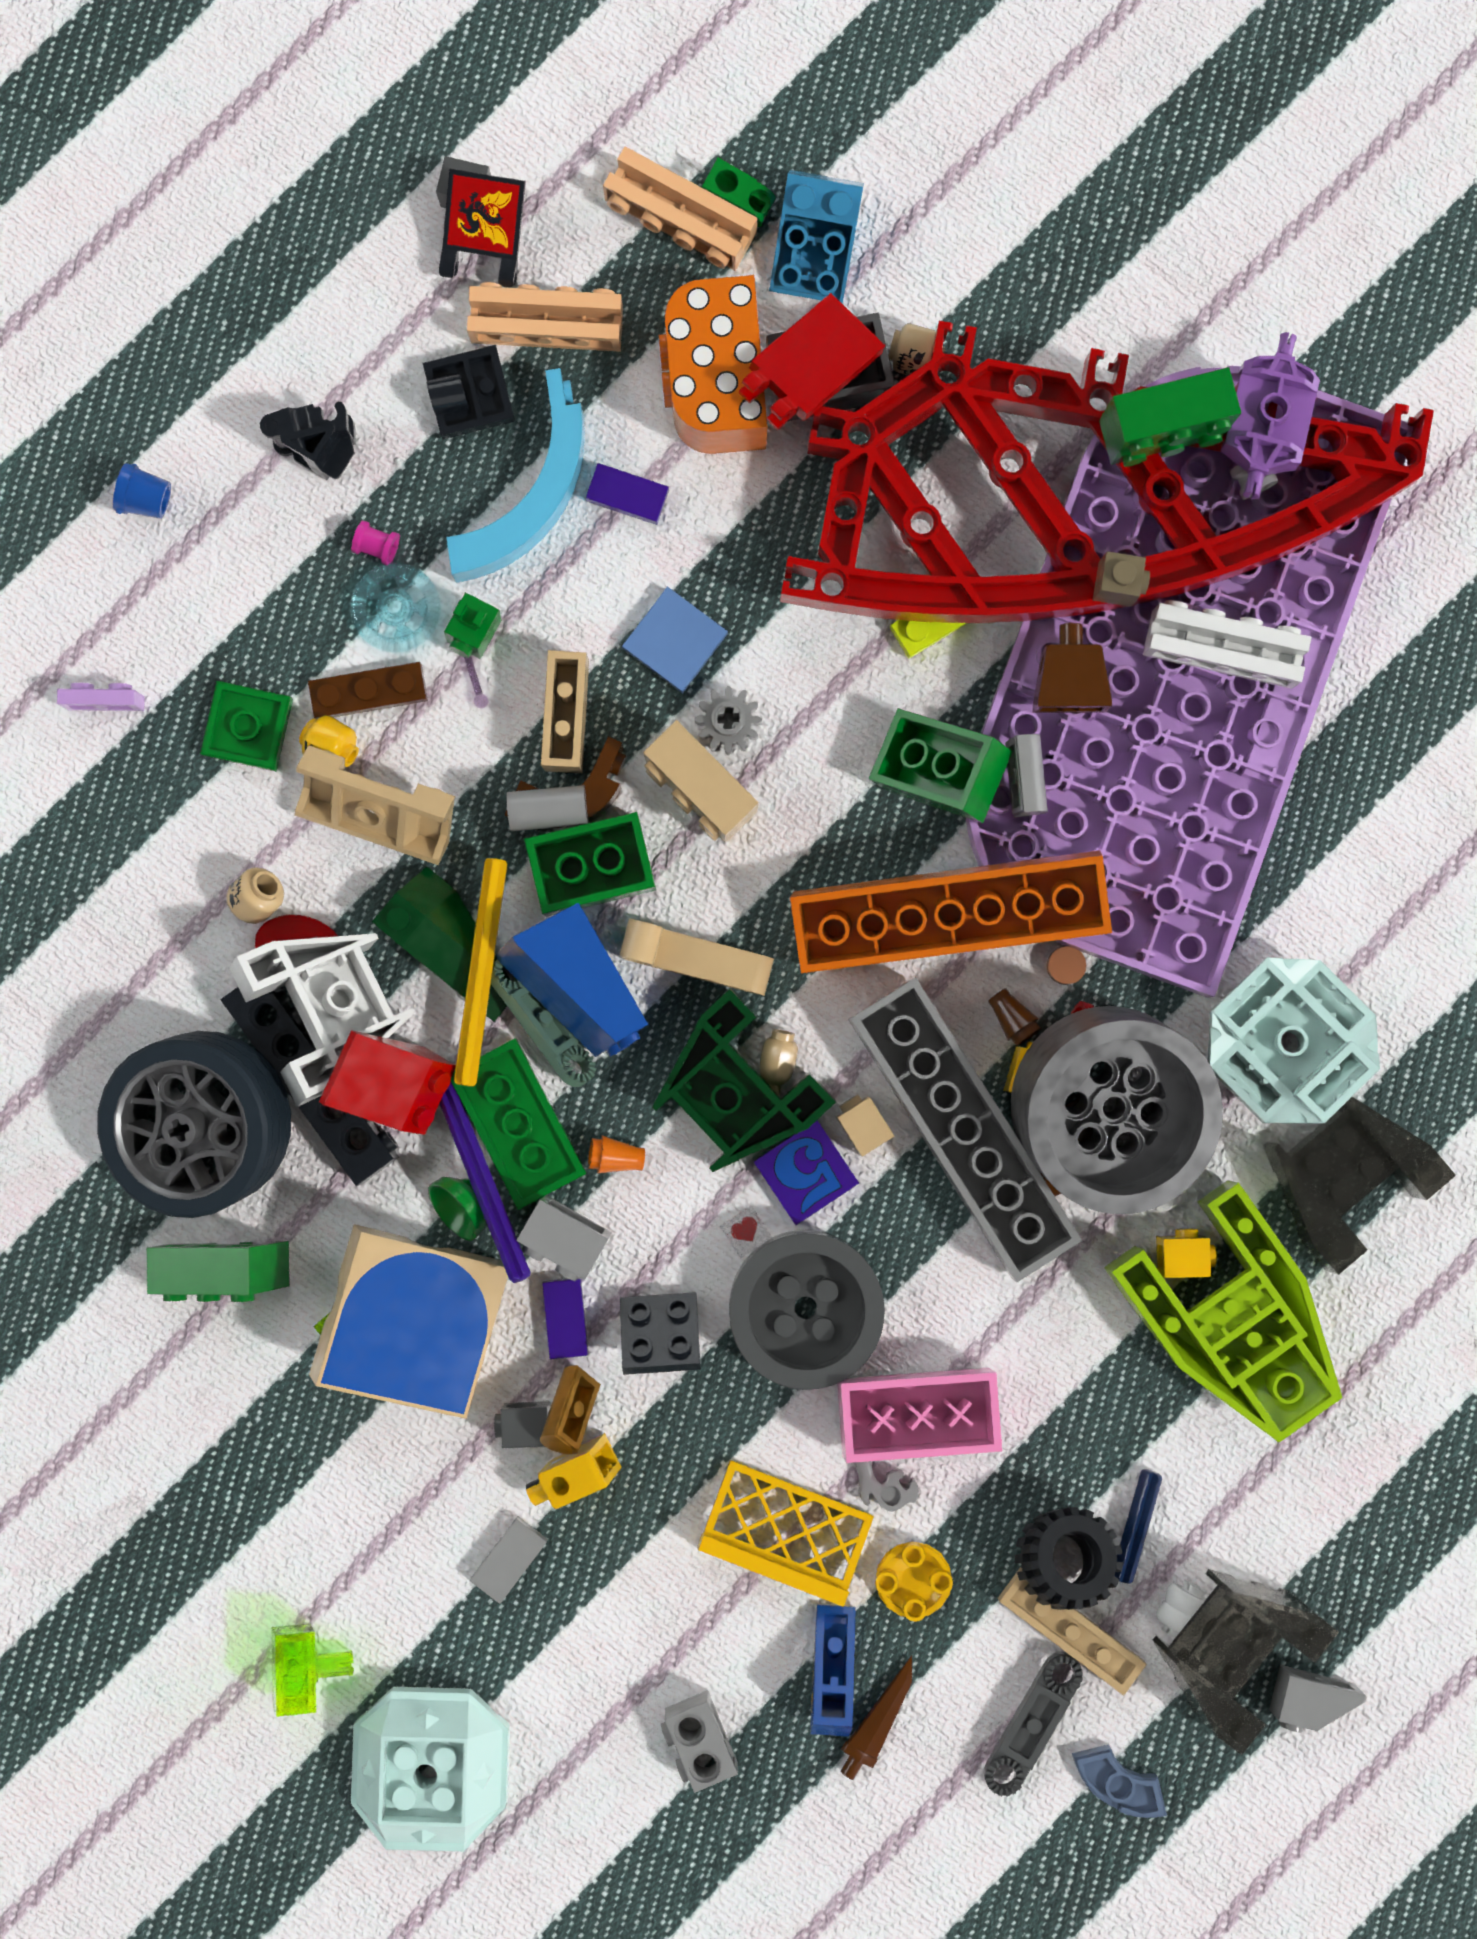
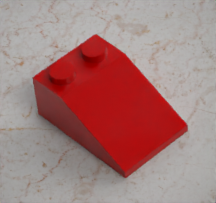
M351 1030L319 1102L325 1106L400 1131L425 1135L428 1127L434 1120L435 1112L443 1094L450 1085L456 1065L426 1047Z

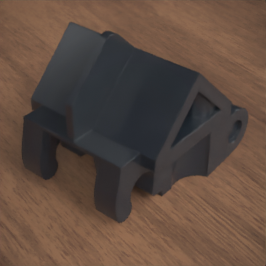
M340 401L334 405L337 416L332 421L324 420V412L321 407H314L313 404L299 408L287 407L265 415L260 421L262 433L267 438L273 440V447L279 455H293L295 462L325 480H328L329 477L339 479L355 454L353 445L356 444L355 424L351 416L348 415L344 404Z

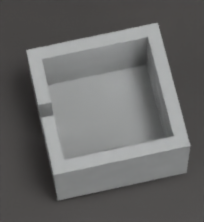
M545 1195L539 1200L516 1241L523 1244L521 1249L523 1253L540 1262L543 1258L549 1259L557 1264L555 1270L559 1274L575 1281L577 1277L583 1280L586 1279L612 1232L552 1197Z

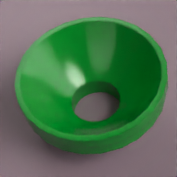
M441 1177L429 1185L428 1195L431 1204L440 1219L453 1233L464 1240L472 1241L483 1232L486 1220L469 1179Z

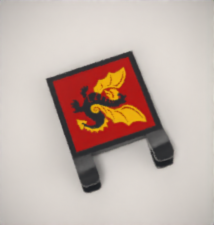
M449 169L443 245L439 263L440 276L452 278L457 275L459 251L502 258L498 283L502 287L508 288L513 287L517 283L525 180Z

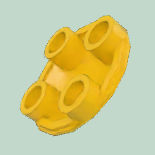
M914 1541L898 1544L889 1550L878 1564L875 1578L878 1595L886 1607L899 1616H904L914 1622L922 1620L925 1616H929L941 1608L950 1595L953 1586L949 1564L941 1552L928 1544Z

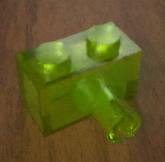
M311 1623L271 1627L272 1703L276 1717L316 1713V1682H318V1678L353 1676L354 1667L351 1665V1663H354L352 1650L317 1654V1650L315 1651V1631Z

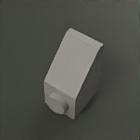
M1280 1665L1269 1710L1280 1722L1279 1725L1285 1729L1299 1733L1303 1732V1728L1318 1731L1363 1704L1366 1695L1353 1683Z

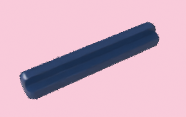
M1143 1469L1140 1472L1120 1542L1122 1554L1117 1555V1562H1122L1123 1567L1122 1571L1115 1572L1114 1576L1119 1579V1582L1131 1584L1134 1580L1162 1483V1476L1152 1470Z

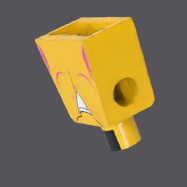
M603 1433L581 1444L578 1454H562L550 1460L538 1473V1479L526 1484V1492L533 1505L536 1506L549 1500L552 1507L558 1509L606 1488L622 1467L606 1434Z

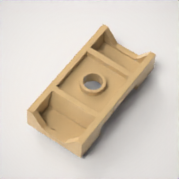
M308 745L296 767V772L304 775V786L295 809V816L439 865L449 844L455 796L419 783L413 794L404 792L397 787L378 783L360 774L344 771V757L338 756L331 751L321 750Z

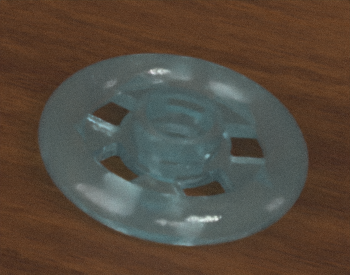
M389 563L388 566L383 564L373 568L360 579L352 594L350 612L353 625L363 640L376 649L398 653L417 648L428 640L439 622L441 602L436 586L424 572L408 564ZM395 578L398 587L382 592L379 583L386 579ZM414 585L420 589L424 596L416 603L406 592V590ZM367 599H377V615H366L365 606ZM392 601L401 602V609L396 613H391L388 610L389 604ZM414 613H417L424 619L420 626L413 631L406 626V623L411 620ZM383 622L389 626L397 627L394 637H387L379 633Z

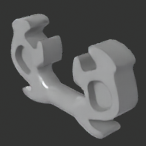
M871 1461L855 1462L859 1476L858 1491L861 1500L866 1506L870 1505V1493L873 1494L883 1509L890 1512L897 1511L909 1502H916L919 1492L916 1480L912 1478L908 1486L904 1487L899 1482V1479L904 1476L902 1470L896 1469L887 1472L885 1481L879 1482L874 1476Z

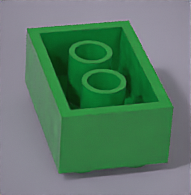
M1227 367L1113 396L1099 422L1110 464L1123 462V465L1128 467L1147 460L1146 456L1161 453L1162 457H1169L1184 451V446L1196 443L1201 448L1215 445L1222 441V437L1232 428L1231 426L1242 412L1231 371Z
M897 708L868 779L888 792L983 823L1013 751L994 737Z
M637 812L524 839L541 911L545 917L553 916L577 903L580 904L581 908H586L657 891Z

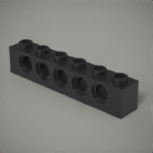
M239 987L235 988L220 999L256 1050L276 1070L285 1090L293 1099L280 1072L289 1062L316 1051L295 1005L290 1008L282 997L286 993L284 987L248 1002H245ZM271 1004L276 1009L277 1018L273 1024L267 1026L261 1020V1011L266 1005ZM290 1035L295 1036L300 1045L298 1052L292 1057L288 1056L283 1050V1042ZM321 1096L298 1106L355 1186L364 1184L399 1158L395 1151L399 1146L393 1136L386 1129L380 1131L373 1121L346 1112L340 1118H334L329 1114L327 1106L319 1102ZM357 1127L363 1129L367 1134V1144L362 1149L355 1148L350 1142V1134Z

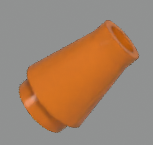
M603 1135L601 1139H591L588 1169H596L597 1173L643 1170L645 1148L635 1147Z

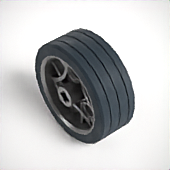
M194 1031L149 1044L130 1054L114 1070L103 1089L99 1103L97 1135L102 1156L113 1178L129 1196L148 1209L167 1216L196 1218L215 1214L258 1191L274 1176L285 1158L291 1137V1110L286 1090L276 1070L260 1052L244 1041L221 1032ZM178 1079L185 1085V1095L177 1087ZM217 1080L221 1081L229 1090L230 1094L227 1099L214 1087L213 1084ZM149 1105L156 1106L155 1123L148 1121ZM227 1124L234 1127L236 1139L229 1136ZM168 1145L175 1149L177 1154L176 1160L170 1156ZM214 1156L219 1179L212 1180L202 1158Z

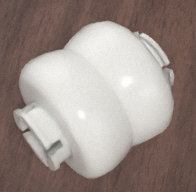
M1184 1580L1183 1586L1176 1583L1170 1584L1166 1591L1165 1601L1162 1602L1156 1613L1157 1619L1164 1624L1161 1630L1183 1642L1186 1636L1194 1639L1198 1638L1202 1633L1204 1621L1212 1612V1603L1204 1597L1207 1591Z

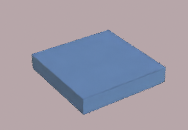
M667 586L622 645V649L683 694L728 635V631Z

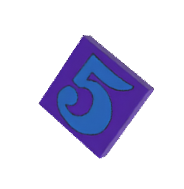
M818 1120L808 1129L792 1135L753 1161L795 1225H798L859 1184Z

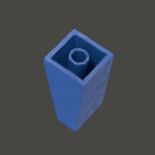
M579 903L513 936L495 955L498 961L595 1057L605 1051L611 1057L641 1039L638 1031L647 1026L648 1023Z

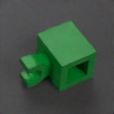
M465 592L444 631L447 643L450 644L449 648L462 657L469 658L470 655L481 659L502 621L500 610Z

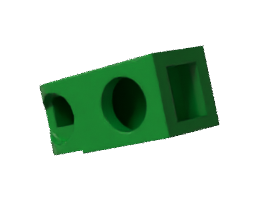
M719 157L702 186L703 189L757 217V227L762 226L776 200L774 193L757 182V179Z

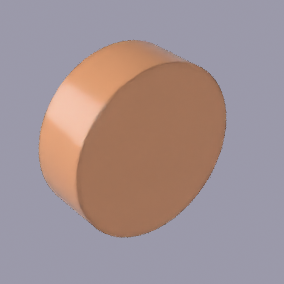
M1069 946L1060 947L1049 955L1046 963L1047 972L1050 978L1059 984H1073L1079 981L1086 971L1085 957L1075 948Z

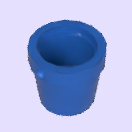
M125 463L116 481L113 494V510L117 514L131 513L162 519L168 507L171 483L139 469L136 464Z

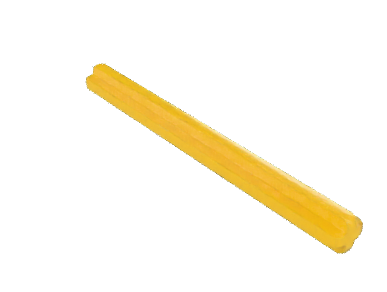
M487 858L484 862L454 1074V1083L464 1086H475L478 1078L508 865L507 861L497 858Z

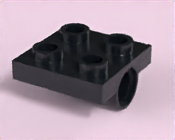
M496 345L423 363L430 400L443 440L516 422Z
M696 1292L620 1297L623 1375L701 1370Z

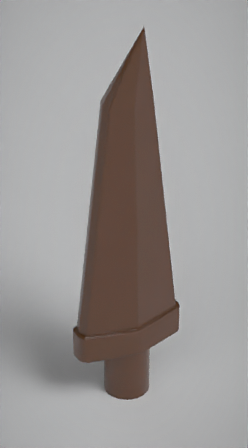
M912 1655L841 1748L844 1753L849 1755L840 1771L847 1778L854 1780L863 1764L871 1768L876 1764L877 1757L912 1683Z

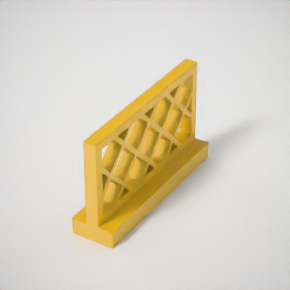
M730 1460L697 1549L844 1607L849 1594L848 1588L874 1516ZM735 1470L750 1476L756 1490L738 1500H735L730 1489V1483ZM756 1479H759L771 1485H768L760 1489ZM776 1487L782 1488L786 1491L792 1505L771 1514L763 1493ZM728 1493L731 1503L722 1507ZM792 1493L805 1497L806 1499L796 1503ZM759 1496L767 1517L747 1526L738 1505ZM812 1501L818 1502L822 1505L827 1520L807 1528L799 1507ZM734 1507L742 1529L729 1535L714 1530L718 1515ZM828 1507L841 1511L842 1513H839L832 1517ZM794 1510L803 1531L783 1540L774 1519ZM848 1515L863 1520L858 1535L843 1542L835 1521ZM770 1522L778 1543L765 1549L755 1546L749 1531ZM830 1524L839 1545L818 1554L810 1533ZM745 1533L749 1543L735 1537ZM806 1536L814 1556L801 1563L791 1560L785 1545ZM854 1544L849 1556L846 1547ZM781 1547L785 1557L771 1551ZM839 1550L842 1551L847 1562L842 1580L827 1574L821 1560ZM817 1561V1564L821 1571L808 1567L807 1565Z

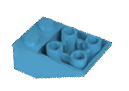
M794 170L789 171L769 291L821 301L832 293L843 304L864 183Z

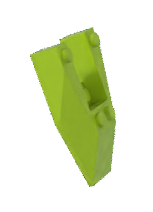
M1227 1180L1197 1201V1203L1244 1268V1271L1186 1311L1143 1249L1137 1246L1132 1247L1105 1266L1104 1269L1179 1369L1280 1443L1343 1397L1306 1277L1239 1182Z

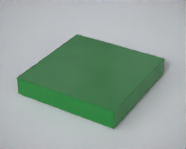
M216 681L200 755L277 772L293 698Z

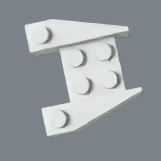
M376 933L272 941L236 956L229 967L245 1002L285 986L310 1035L316 1051L289 1062L280 1072L297 1107L322 1096L351 1030L389 1038L415 1013L412 1007L397 1015H393L363 954L379 939Z

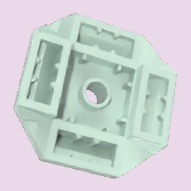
M1267 957L1210 1012L1208 1062L1215 1076L1262 1123L1323 1124L1380 1070L1376 1015L1321 960ZM1285 1032L1294 1034L1298 1039V1048L1294 1053L1286 1051L1281 1044V1038Z
M391 1688L368 1711L362 1714L353 1725L352 1806L386 1850L464 1852L506 1808L508 1800L510 1724L502 1716L497 1715L472 1689ZM430 1765L435 1769L437 1776L426 1778L420 1774L418 1767Z

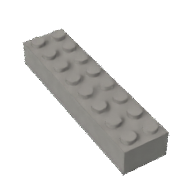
M916 977L848 1019L1002 1265L1014 1281L1019 1282L1083 1241Z

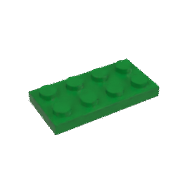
M517 1038L480 1056L478 1078L475 1086H464L454 1083V1070L451 1082L518 1210L587 1174Z

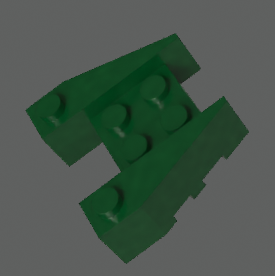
M732 988L701 1015L652 1106L657 1111L672 1097L723 1151L711 1163L709 1169L712 1172L808 1129L836 1103V1099L810 1071L781 1098L729 1043L757 1017Z

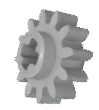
M730 686L726 687L724 697H719L715 690H711L712 703L699 702V708L706 713L705 716L695 717V724L706 726L698 734L699 739L704 740L711 737L710 750L715 751L719 744L724 745L726 755L731 754L732 745L737 744L741 751H746V741L744 739L746 737L750 740L758 739L757 732L751 729V726L762 724L761 717L751 715V713L757 710L758 702H750L747 705L745 703L747 691L743 690L739 693L738 697H733ZM725 713H733V719H739V722L733 723L732 729H724V723H718V720L724 719Z

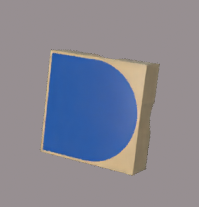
M354 1224L338 1275L335 1302L324 1322L309 1373L315 1386L467 1419L508 1279L502 1261L449 1247L436 1248L425 1246L404 1236Z

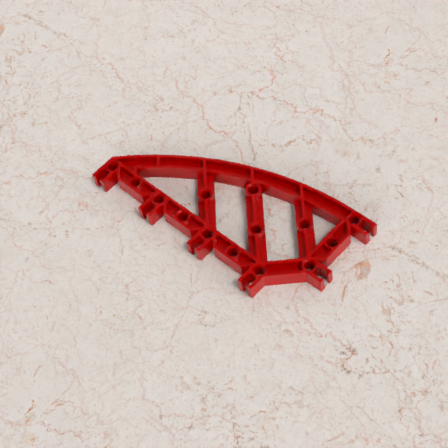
M939 321L935 333L931 361L856 412L822 406L814 413L807 454L840 459L834 464L818 551V555L823 562L788 556L784 578L791 579L792 573L815 579L814 590L789 588L790 581L783 580L780 602L873 618L941 623L1033 621L1129 607L1093 601L1098 563L1101 559L1094 550L1092 539L1086 533L1080 531L1032 463L1028 448L1016 440L997 413L1003 412L1091 428L1106 449L1099 422L1104 411L1094 409L1090 399H1102L1108 406L1113 396L1123 393L1129 359L1128 354L1118 353L1114 362H1109L1107 371L1114 373L1112 383L1110 384L1105 381L1098 382L1095 380L1096 365L1099 359H1104L1105 351L1091 348L1084 362L1080 387L1070 373L989 358L971 369L970 363L977 327L966 325L963 336L959 335L958 344L964 345L962 356L944 354L943 342H945L947 332H952L953 324ZM942 371H950L956 376L957 381L945 383L939 378L938 374ZM1238 382L1237 385L1235 386L1236 393H1237V389H1238V384H1239V382ZM1018 384L1026 385L1031 389L1032 395L1029 397L1019 396L1015 392L1014 386ZM1140 386V387H1138L1137 389H1135L1134 391L1140 390V389H1144V388H1148V387ZM1273 402L1266 403L1264 407L1266 413L1270 417L1276 418L1278 404ZM1395 403L1384 414L1381 436L1375 428L1311 417L1303 457L1299 466L1329 471L1337 480V483L1280 512L1216 536L1184 491V483L1181 476L1176 471L1169 469L1158 453L1146 456L1147 460L1133 466L1125 467L1123 462L1117 463L1116 465L1138 494L1141 508L1155 518L1176 548L1145 556L1144 570L1150 571L1148 589L1145 595L1140 594V597L1132 606L1192 591L1278 560L1332 534L1401 493L1423 476L1434 410L1423 408L1414 417L1408 418L1407 425L1413 426L1411 437L1400 435L1401 415L1408 414L1409 405ZM944 407L989 470L991 481L997 487L1002 488L1045 549L1056 572L980 577L942 523L939 511L928 503L888 445ZM819 425L841 430V439L817 437ZM860 431L869 440L865 444L857 445L848 436L852 432ZM1227 432L1222 437L1221 442L1203 447L1202 449L1221 452V446L1226 440ZM1318 439L1329 441L1332 446V452H1326L1321 449ZM1198 443L1188 445L1191 447L1201 448L1199 447ZM1394 452L1402 453L1406 457L1407 466H1403L1396 461ZM1005 458L1013 459L1018 464L1019 470L1016 472L1005 471L1000 461ZM1153 486H1162L1167 489L1169 499L1161 500L1154 495ZM869 488L900 531L903 542L913 549L930 575L855 568ZM840 506H849L854 510L855 516L849 520H842L836 516L834 510ZM916 519L925 520L931 530L928 533L919 534L912 529L911 522ZM1067 546L1075 547L1081 554V560H1068L1063 553V548ZM827 580H834L840 584L842 591L835 596H830L822 591L821 584Z

